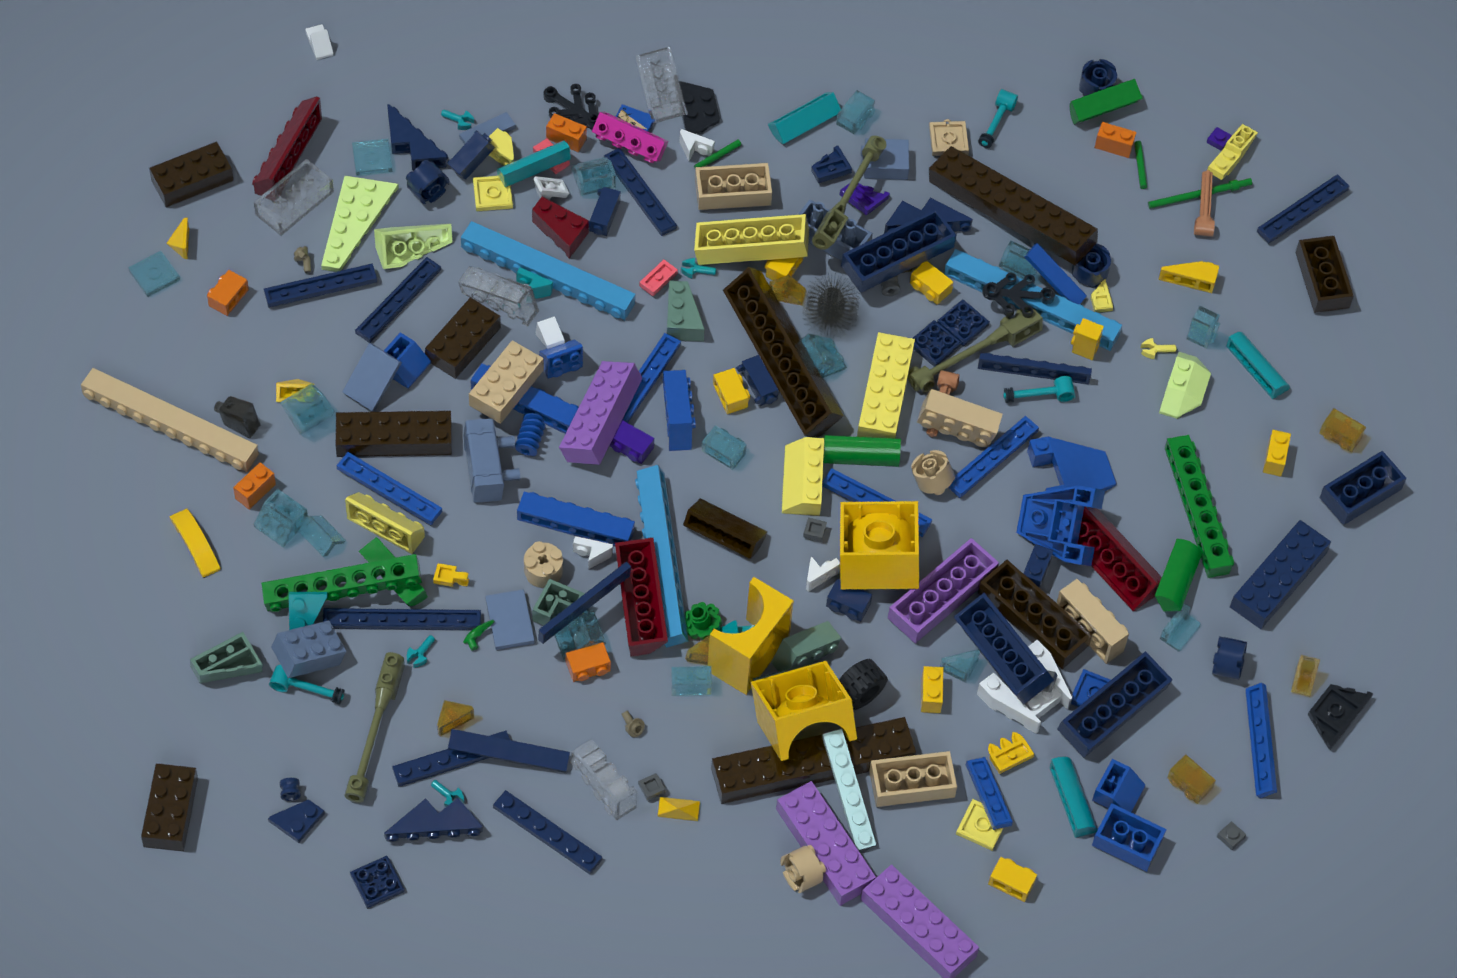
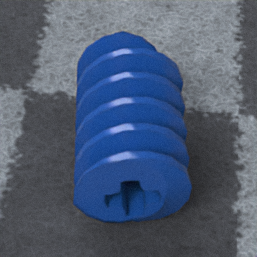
M534 413L524 415L517 441L515 442L516 451L528 456L537 455V449L540 447L539 443L544 434L543 430L546 428L542 416Z

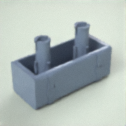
M809 200L798 215L806 214L809 226L808 243L813 245L812 238L829 209L825 208L822 202ZM847 219L835 243L823 251L842 262L843 253L872 240L873 233L857 225L855 220Z
M492 418L465 421L463 438L473 502L502 500L504 489L503 481H520L519 468L501 469L498 450L499 448H515L514 436L496 437L494 419Z

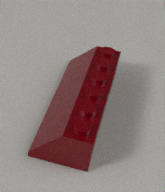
M316 96L301 101L299 106L295 107L291 120L286 122L284 132L278 136L277 144L274 148H271L267 161L262 163L260 173L253 179L252 185L254 186L255 194L275 201L322 120L320 97Z
M1084 506L1078 544L1095 547L1092 568L1131 610L1135 611L1155 597L1162 577L1099 509Z
M654 538L615 543L618 568L626 562L631 566L630 577L620 584L630 657L651 654L668 642Z

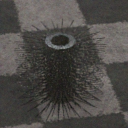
M829 278L828 281L826 280L825 285L821 284L822 287L816 284L818 288L823 290L820 292L821 294L811 292V290L809 292L808 290L810 297L807 295L808 302L806 304L808 306L806 309L808 310L806 312L808 314H805V316L808 317L807 315L811 317L808 319L809 323L820 325V329L826 331L827 324L828 329L830 325L831 338V328L833 325L832 333L835 328L836 330L837 327L838 329L841 328L840 325H842V328L847 329L842 323L845 320L850 322L852 320L853 323V315L856 316L855 322L857 321L858 304L860 303L858 300L860 297L857 296L858 298H855L853 296L855 292L853 294L852 292L851 294L850 292L849 294L845 293L847 292V289L845 290L846 286L840 287L838 279L835 287H832L831 282L828 286Z

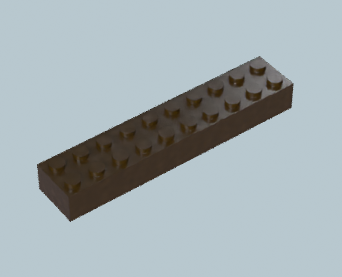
M952 146L929 167L930 183L1029 240L1038 243L1043 248L1075 266L1098 243V228Z
M748 267L725 287L723 292L804 436L819 438L844 415L763 273Z
M905 717L856 727L857 739L849 741L843 732L856 775L869 772L872 760L916 755ZM822 735L792 741L789 748V759L781 761L771 745L712 758L711 764L721 804L798 788L811 781L813 784L835 780Z

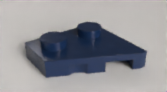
M837 145L831 154L824 155L820 161L811 166V172L817 182L822 183L851 174L852 167Z
M308 799L270 816L268 821L300 843L325 812Z

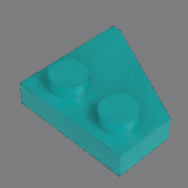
M289 592V630L312 625L327 598V592Z

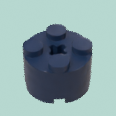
M1104 59L1088 61L1082 69L1079 83L1080 92L1087 96L1115 86L1117 81L1115 66Z
M424 160L418 168L409 172L406 176L407 188L422 204H426L425 202L427 201L432 203L438 200L446 191L444 188L446 183L449 185L450 182L442 170L435 163Z
M1096 244L1076 266H1072V276L1080 283L1091 288L1101 284L1104 279H1107L1111 265L1110 253L1107 248Z
M1219 636L1218 651L1214 655L1212 674L1239 680L1244 665L1247 642Z

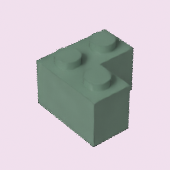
M549 579L532 610V620L544 626L585 593Z

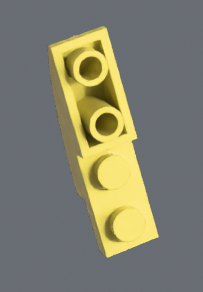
M1242 124L1226 142L1225 148L1208 166L1207 170H1210L1215 177L1221 180L1226 175L1229 176L1252 144L1258 132Z

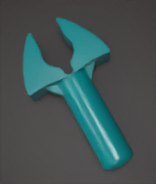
M442 110L441 116L458 122V130L471 129V124L465 121L474 124V117L468 111H465L464 115H458L447 110Z
M696 258L682 261V266L691 267L689 269L681 267V273L692 279L695 273L716 274L717 270L714 267L697 265L695 263Z
M429 635L418 649L413 650L409 647L407 651V664L413 657L417 656L418 659L413 663V668L427 663V658L423 654L435 641L432 635Z
M437 780L431 783V787L446 798L444 802L445 807L453 802L452 798H458L464 804V796L460 788H457L456 791H450Z

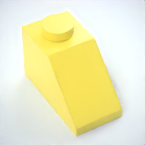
M497 128L489 136L493 140L491 144L496 147L489 156L505 166L514 162L512 137L507 132Z

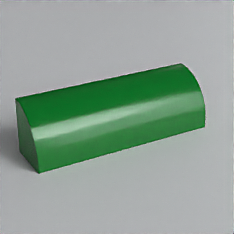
M1132 79L1072 100L1070 102V115L1073 124L1075 125L1139 102L1143 98L1136 80Z
M825 435L823 463L899 467L901 439Z
M377 537L359 550V553L368 563L396 558ZM400 571L396 576H401L404 572ZM419 583L413 587L402 586L394 590L408 606H415L428 597L425 589Z
M1176 539L1156 591L1155 597L1163 612L1181 611L1201 559L1202 552L1199 547L1188 540Z

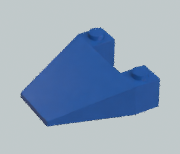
M1042 437L1029 441L1027 453L1032 468L1053 464L1060 484L1059 486L1046 488L1045 491L1077 485L1107 491L1116 486L1105 451L1052 437Z
M1077 485L1025 494L1022 499L1016 533L1034 544L1054 550L1053 555L1064 562L1091 566L1095 547L1078 544L1084 506L1102 509L1105 490Z

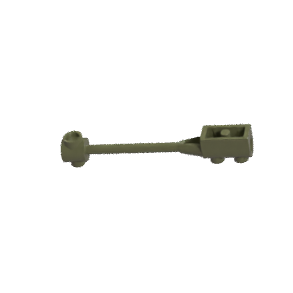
M871 136L862 150V155L865 158L840 202L827 212L812 238V243L815 247L826 250L835 243L848 219L844 215L846 204L870 162L877 161L886 148L887 144L884 138Z
M1019 309L1015 313V317L1011 319L1008 316L1004 317L1000 321L999 327L986 339L930 370L926 366L920 369L917 366L912 367L909 370L908 381L915 391L921 389L925 393L929 392L935 384L933 376L940 373L941 370L953 366L989 345L1007 341L1012 347L1042 331L1043 318L1035 310L1032 317L1025 318L1022 315V310Z
M388 652L383 660L375 688V713L357 775L349 777L344 795L346 799L352 802L360 803L365 799L369 780L365 778V773L382 714L391 699L395 700L405 667L404 657L397 653Z

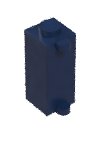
M476 130L475 134L447 162L464 179H467L496 148L491 144L493 140L486 133L482 135Z
M603 187V189H598L597 191L599 198L589 221V231L597 235L607 236L621 201V191Z
M759 355L743 360L742 364L736 367L738 372H742L755 395L754 401L756 404H760V406L772 404L778 399V388Z

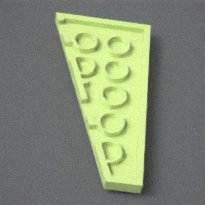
M344 176L321 265L322 270L337 272L343 269L354 249L361 243L363 236L368 233L380 216L384 206L389 203L393 193H396L399 184Z

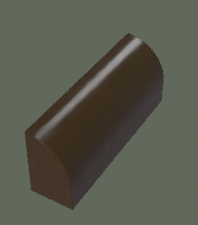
M701 498L688 509L683 526L749 559L757 553L768 532Z

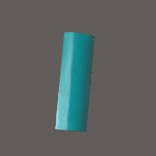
M826 92L774 120L768 126L773 136L780 143L784 144L841 113L842 110L834 92Z
M563 140L498 168L497 174L504 187H508L570 160V147Z
M1237 332L1229 336L1226 347L1272 399L1290 389V385L1243 332Z
M1069 757L1051 759L1049 768L1074 837L1096 833L1098 829L1072 759Z

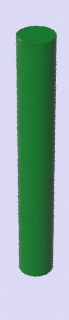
M737 139L694 165V168L706 167L742 145L740 140Z
M1135 141L1140 188L1146 189L1147 181L1142 142Z

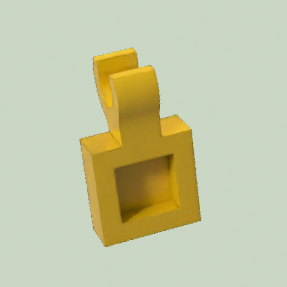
M438 563L433 583L453 587L454 582L461 586H468L469 574L457 572V566Z

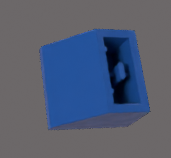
M401 332L384 350L402 362L393 380L408 389L431 364V360L418 344Z
M575 339L539 351V356L544 358V372L548 379L559 377L570 371H577L583 367V346Z
M1112 759L1095 790L1092 801L1108 809L1111 803L1132 812L1145 788V783L1131 767Z

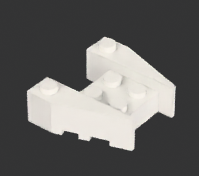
M1038 640L1028 647L1046 670L1057 673L1058 676L1051 693L1041 691L1023 705L1010 687L1008 688L995 673H992L980 682L977 695L989 708L994 711H1000L1006 715L1005 717L1018 721L1024 725L1023 727L1036 734L1040 728L1041 721L1039 718L1058 703H1061L1068 710L1072 701V696L1051 653Z

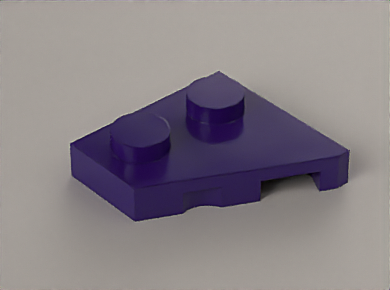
M858 183L848 202L867 216L888 200L890 193L886 191L884 194L873 191V187L863 186ZM849 184L840 190L839 195L841 197L844 195Z

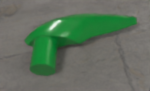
M490 620L474 628L467 634L463 643H468L471 651L476 650L478 646L475 639L481 636L495 621Z

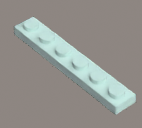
M839 729L824 733L822 738L853 843L858 851L876 846L843 730Z

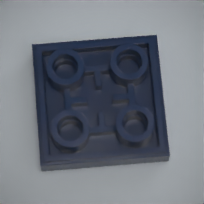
M962 299L939 318L937 323L957 338L962 346H965L989 326L990 321Z
M935 320L912 338L915 339L914 350L934 367L961 346V342Z
M388 856L350 872V876L366 908H370L404 892V888Z

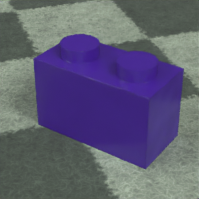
M622 420L610 443V447L614 451L628 456L630 460L642 464L654 449L655 438Z

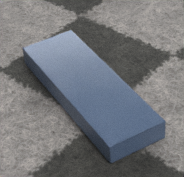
M505 112L460 133L459 137L465 145L475 134L476 130L482 135L486 133L490 136L497 128L503 132H509L516 128V124L509 114Z

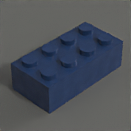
M1381 451L1325 485L1320 499L1338 520L1345 525L1402 490L1407 478L1390 458Z

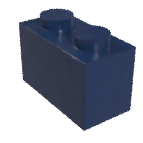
M1035 544L1023 574L1040 588L1051 563L1054 550Z
M837 579L827 597L826 607L833 612H840L846 615L851 620L862 622L871 605L872 594L861 589H841V580Z

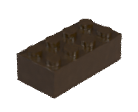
M217 141L149 168L151 181L165 207L233 181L232 168Z
M1335 235L1299 240L1295 253L1314 313L1350 308L1354 295Z
M470 297L425 347V354L431 360V364L456 379L501 328L500 315Z
M156 763L141 834L143 847L184 851L198 782L196 768Z

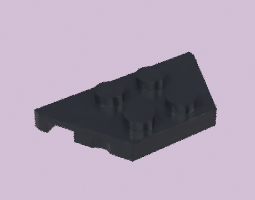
M678 80L675 81L676 94L686 131L694 134L702 133L708 127L720 122L713 89Z
M1330 684L1310 709L1308 716L1328 749L1331 750L1372 698V692L1361 693L1356 692L1353 688H1342L1341 686Z

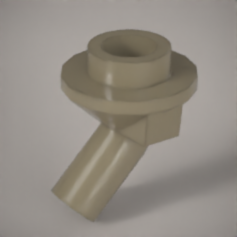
M308 247L297 248L294 252V261H303L304 272H311Z
M628 710L623 712L621 715L627 724L625 725L626 732L631 737L641 735L645 728L644 721L639 718L632 719Z

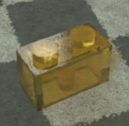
M1333 408L1323 422L1319 434L1323 435L1327 440L1335 442L1341 448L1352 452L1363 437L1366 426Z
M1187 755L1183 756L1170 769L1167 777L1174 787H1178L1189 800H1193L1197 804L1213 789L1216 781Z

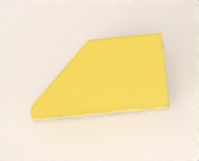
M1104 279L1090 297L1094 312L1098 313L1113 311V304L1106 280Z

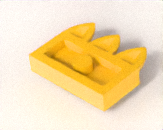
M1012 732L1013 744L1009 740L1001 738V749L991 743L988 746L989 759L999 774L1034 757V753L1026 740L1016 732Z

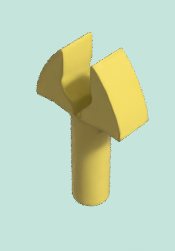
M1153 338L1144 341L1140 347L1150 348V350L1142 349L1141 352L1143 356L1150 359H1155L1157 352H1176L1177 350L1176 345H1156L1153 342Z

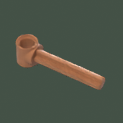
M1210 170L1202 172L1200 216L1195 220L1194 235L1213 237L1215 221L1210 217L1213 173Z
M941 370L937 387L940 389L939 392L950 395V393L956 391L960 374ZM928 428L926 433L933 438L938 435L939 430Z

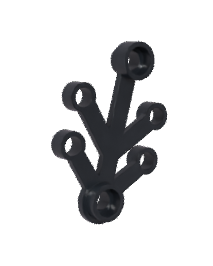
M572 84L570 87L574 103L559 95L557 89L552 86L544 90L543 97L546 102L553 103L556 101L568 108L559 110L557 107H551L549 109L550 118L553 116L552 112H556L560 116L579 124L587 125L588 128L593 129L599 115L595 109L596 96L594 93L589 92L585 95L588 113L582 108L581 86L579 84ZM579 115L582 118L574 119L572 116Z
M1008 273L998 283H987L982 290L983 296L988 300H995L1003 308V313L1006 316L1014 314L1015 306L1008 303L1003 297H1009L1022 310V315L1025 318L1032 317L1034 309L1021 298L1041 300L1044 304L1052 303L1055 298V291L1050 287L1043 288L1041 292L1022 291L1025 287H1032L1034 285L1035 277L1031 274H1027L1023 280L1014 285L1017 276L1014 273ZM1006 285H1014L1010 289H1003Z

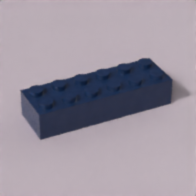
M936 208L843 253L841 267L859 292L862 293L954 248L957 235Z
M1299 520L1233 596L1230 608L1259 629H1262L1327 554L1331 541Z
M985 593L954 616L955 620L1023 705L1055 681Z
M1145 651L1063 719L1057 730L1085 758L1166 690L1173 679Z

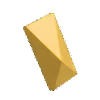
M183 218L166 243L184 259H188V218Z
M300 379L277 382L276 402L314 403L315 384Z
M660 797L658 817L698 821L700 801Z

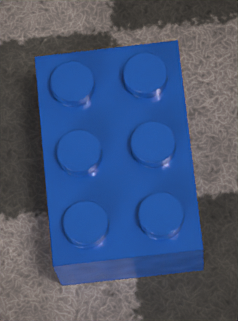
M1111 803L1094 836L1092 846L1147 872L1167 829Z

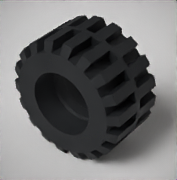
M869 658L850 667L840 677L839 681L852 699L853 710H857L869 704L881 693L888 681V677Z

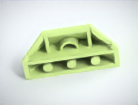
M1182 352L1178 353L1161 404L1160 414L1177 419L1183 414L1201 406L1211 373L1197 357Z

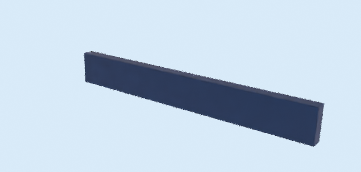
M324 608L323 622L329 620L334 629L473 630L481 625V610Z

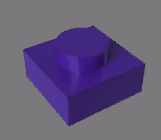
M1216 127L1208 137L1207 143L1222 151L1232 135Z

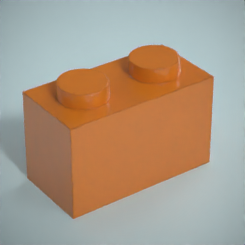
M554 113L546 126V138L555 143L564 140L571 150L579 153L587 140V126Z
M1102 122L1094 148L1129 158L1137 132Z
M228 270L225 275L219 278L216 286L209 290L207 294L209 307L228 316L249 290L247 279Z
M260 462L233 487L235 499L250 510L276 485L274 472Z
M603 642L566 653V664L573 682L585 681L589 677L602 676L611 671V661Z

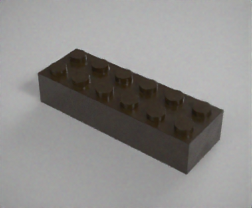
M451 411L336 412L337 457H344L347 452L356 457L452 455Z
M1008 559L980 582L978 594L982 595L985 593L1000 613L1031 642L1038 640L1051 653L1055 663L1061 669H1064L1090 645L1092 634Z

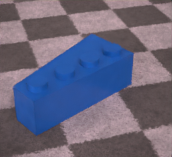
M686 370L663 371L669 451L692 450V429L696 428L695 417H691V415H694V405L690 404L692 402V390L688 391L691 388L690 377L686 376Z

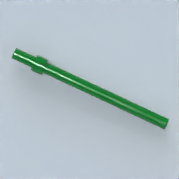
M1248 178L1240 181L1236 179L1229 181L1227 184L1212 187V194L1229 190L1237 191L1242 187L1252 185V179ZM1201 190L1149 201L1148 207L1151 209L1201 197Z

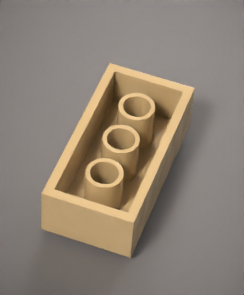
M768 163L695 168L698 210L771 206L772 188Z
M512 340L470 391L469 406L501 424L544 371V358Z
M931 389L922 403L917 423L925 428H935L942 434L956 436L959 440L970 441L979 447L988 448L997 435L1003 414Z
M1076 579L1059 591L1057 604L1092 634L1089 646L1106 664L1124 652L1129 636L1127 628L1115 619L1111 611H1107L1098 597H1094L1086 584Z
M950 751L872 760L870 763L869 773L876 807L955 798L957 784Z

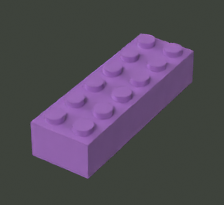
M601 362L559 446L567 462L601 464L642 380V376L635 363Z
M970 538L919 582V589H910L890 606L888 619L916 644L979 590L980 582L999 566V562Z
M811 781L777 799L776 810L800 847L811 845L819 862L821 861L825 865L826 872L823 873V881L839 906L861 895L862 890L876 876L813 782Z
M893 865L885 869L862 890L861 901L941 977L955 978L977 957L979 946Z

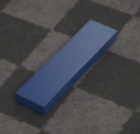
M1038 243L1034 244L1024 256L1025 259L1061 297H1065L1073 303L1081 304L1087 295Z
M986 757L968 760L966 767L992 829L1012 826L1013 821Z

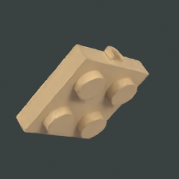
M946 119L943 122H929L932 156H941L950 146L968 155L969 147L965 121L951 122L949 119Z

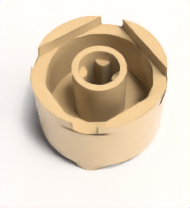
M932 450L927 455H924V453L919 455L911 465L916 483L924 493L941 495L955 479V474L946 454L939 450Z
M540 541L535 542L528 548L524 555V574L530 584L539 588H545L549 579L556 582L561 579L563 574V557L560 549L550 543Z
M811 845L802 846L782 856L780 860L781 866L785 865L786 869L783 875L794 891L798 889V893H801L822 883L823 873L826 872V868L823 862H819Z

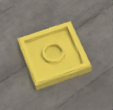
M499 176L473 178L476 211L513 209L511 185L504 187Z
M972 799L956 831V835L993 851L1004 828L993 830L982 803Z

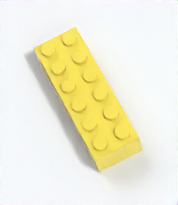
M806 214L698 222L696 223L694 247L698 265L808 257L809 226Z
M878 332L857 437L896 438L915 339Z

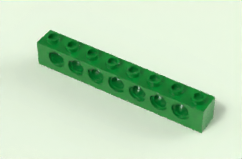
M1189 435L1167 438L1165 451L1196 545L1202 552L1201 560L1207 578L1230 574L1231 568L1234 566V560L1232 555H1229L1228 541L1226 538L1224 539L1222 534V524L1217 520L1216 506L1212 505V494L1210 490H1207L1206 476L1201 472V461L1195 454V443L1191 441Z
M412 554L262 582L261 584L264 605L267 611L278 612L284 608H289V592H301L304 589H307V592H327L325 601H337L343 597L354 598L359 596V594H375L381 590H395L402 586L413 587L418 583H422L417 555ZM400 571H403V572H404L403 575H401V576H396V574H397L398 572H400ZM385 575L383 579H377L378 576ZM360 579H365L363 583H357ZM346 582L344 586L338 587L340 583ZM327 586L326 589L319 590L320 587ZM283 593H288L286 597H280Z

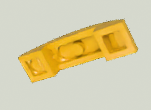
M184 509L169 516L176 531L180 533L190 551L201 576L204 578L221 570L209 543L189 510Z

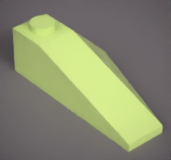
M451 224L374 229L375 248L383 269L402 267L414 259H419L423 255L453 242Z

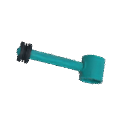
M1004 89L1000 90L995 102V106L999 108L987 132L982 133L978 140L982 147L990 148L994 142L992 136L1006 110L1011 112L1014 110L1018 100L1017 94Z
M1062 376L1054 380L1053 387L1013 391L1012 387H1010V390L1009 388L1008 390L1004 388L1003 397L1005 402L1008 403L1010 401L1014 402V398L1055 394L1058 401L1068 402L1073 400L1076 395L1072 378Z
M281 665L275 667L269 682V686L279 692H287L290 686L330 697L333 703L335 702L339 705L344 699V689L336 687L335 690H331L293 677L288 678Z

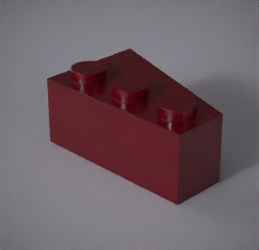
M541 197L532 209V222L546 236H549L555 242V245L558 248L560 247L570 259L589 233V220L544 197Z

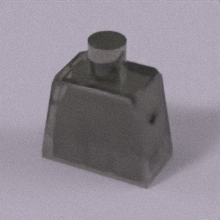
M230 396L224 403L218 401L214 406V411L221 415L225 426L249 439L260 426L253 403Z

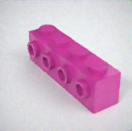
M605 111L599 113L592 132L596 134V138L603 141L608 139L612 141V145L618 148L623 146L628 149L629 153L636 156L638 154L645 156L644 160L651 163L661 161L669 142Z

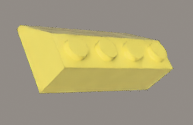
M804 437L785 445L782 513L820 516L824 438Z
M358 492L345 499L347 519L413 554L425 537L424 527L419 522L409 520L404 514L391 510L384 503L376 502L369 495Z

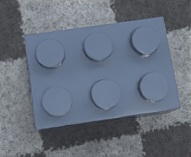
M329 620L277 633L271 646L288 678L339 666L346 653Z

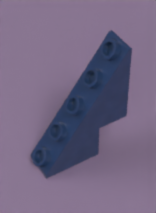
M387 104L392 154L410 153L412 170L418 168L424 160L435 163L439 168H447L446 160L448 155L446 152L436 147L435 143L431 139L426 138L419 128L416 129L408 118H404L396 107Z
M931 197L922 210L902 201L885 224L884 234L936 208L954 232L970 231L973 219Z
M425 798L385 831L384 837L388 842H395L399 838L418 840L419 837L426 836L428 839H437L441 835H448L450 838L459 837L460 834L478 836L483 831V826L458 798L440 813Z

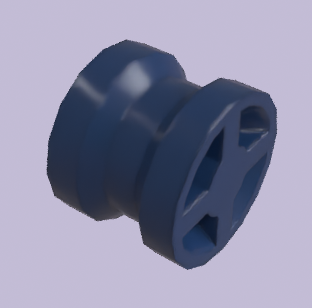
M290 777L280 781L282 800L293 801L301 797L300 790H298L300 786L299 779Z

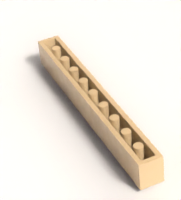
M92 368L81 383L82 393L87 399L95 400L106 408L110 407L123 416L127 415L138 423L148 425L155 431L159 430L172 439L176 438L186 446H193L203 454H210L220 462L225 461L237 470L242 469L248 472L259 455L257 444L95 368Z

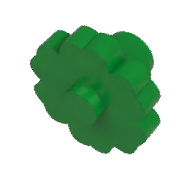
M704 602L692 605L691 610L685 612L687 634L692 639L699 637L700 640L705 641L709 639L713 629L720 631L723 621L720 617L719 609L712 603L707 606Z

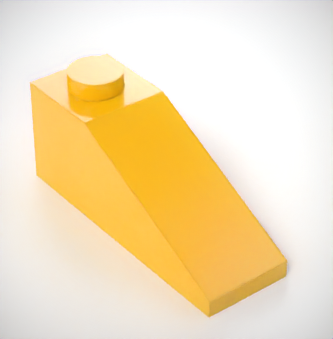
M1199 261L1163 266L1158 280L1212 293L1219 265Z

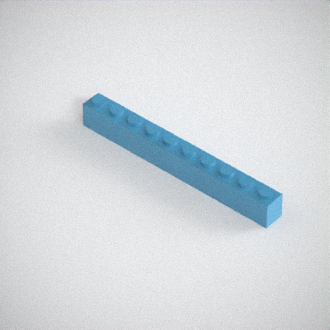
M471 221L461 236V248L465 251L477 254L485 260L495 262L498 266L506 267L516 274L521 267L553 281V289L562 292L565 296L578 299L581 303H587L599 311H605L615 318L626 320L635 305V293Z
M957 249L954 250L946 263L944 275L980 292H982L983 287L987 283H998L1008 274V272L1001 270L997 266H992L982 259H977ZM1017 277L1016 283L1014 285H1016L1023 279ZM1034 284L1032 287H1025L1022 291L1041 292L1043 288ZM1006 285L1003 289H1010L1014 285ZM1055 294L1054 301L1050 304H1044L1041 300L1021 298L1027 305L1033 307L1043 318V321L1072 334L1076 324L1080 325L1083 318L1104 326L1099 346L1109 351L1112 350L1120 335L1122 324L1116 320L1106 318L1098 312H1093L1080 304L1073 303L1065 297ZM1003 297L1008 303L1013 304L1015 308L1020 309L1009 297Z
M659 465L638 470L635 483L640 492L638 502L642 507L640 517L644 523V528L642 529L645 539L654 538L668 642L664 645L668 648L689 641L665 473Z

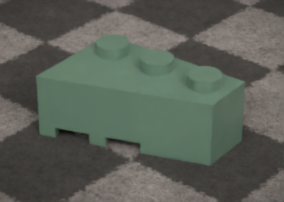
M669 281L667 334L682 341L704 342L705 329L689 283L687 281Z
M829 621L823 622L784 638L771 663L779 673L808 666L827 654L835 652L838 649L841 637Z
M244 632L190 659V667L199 683L262 672V663Z

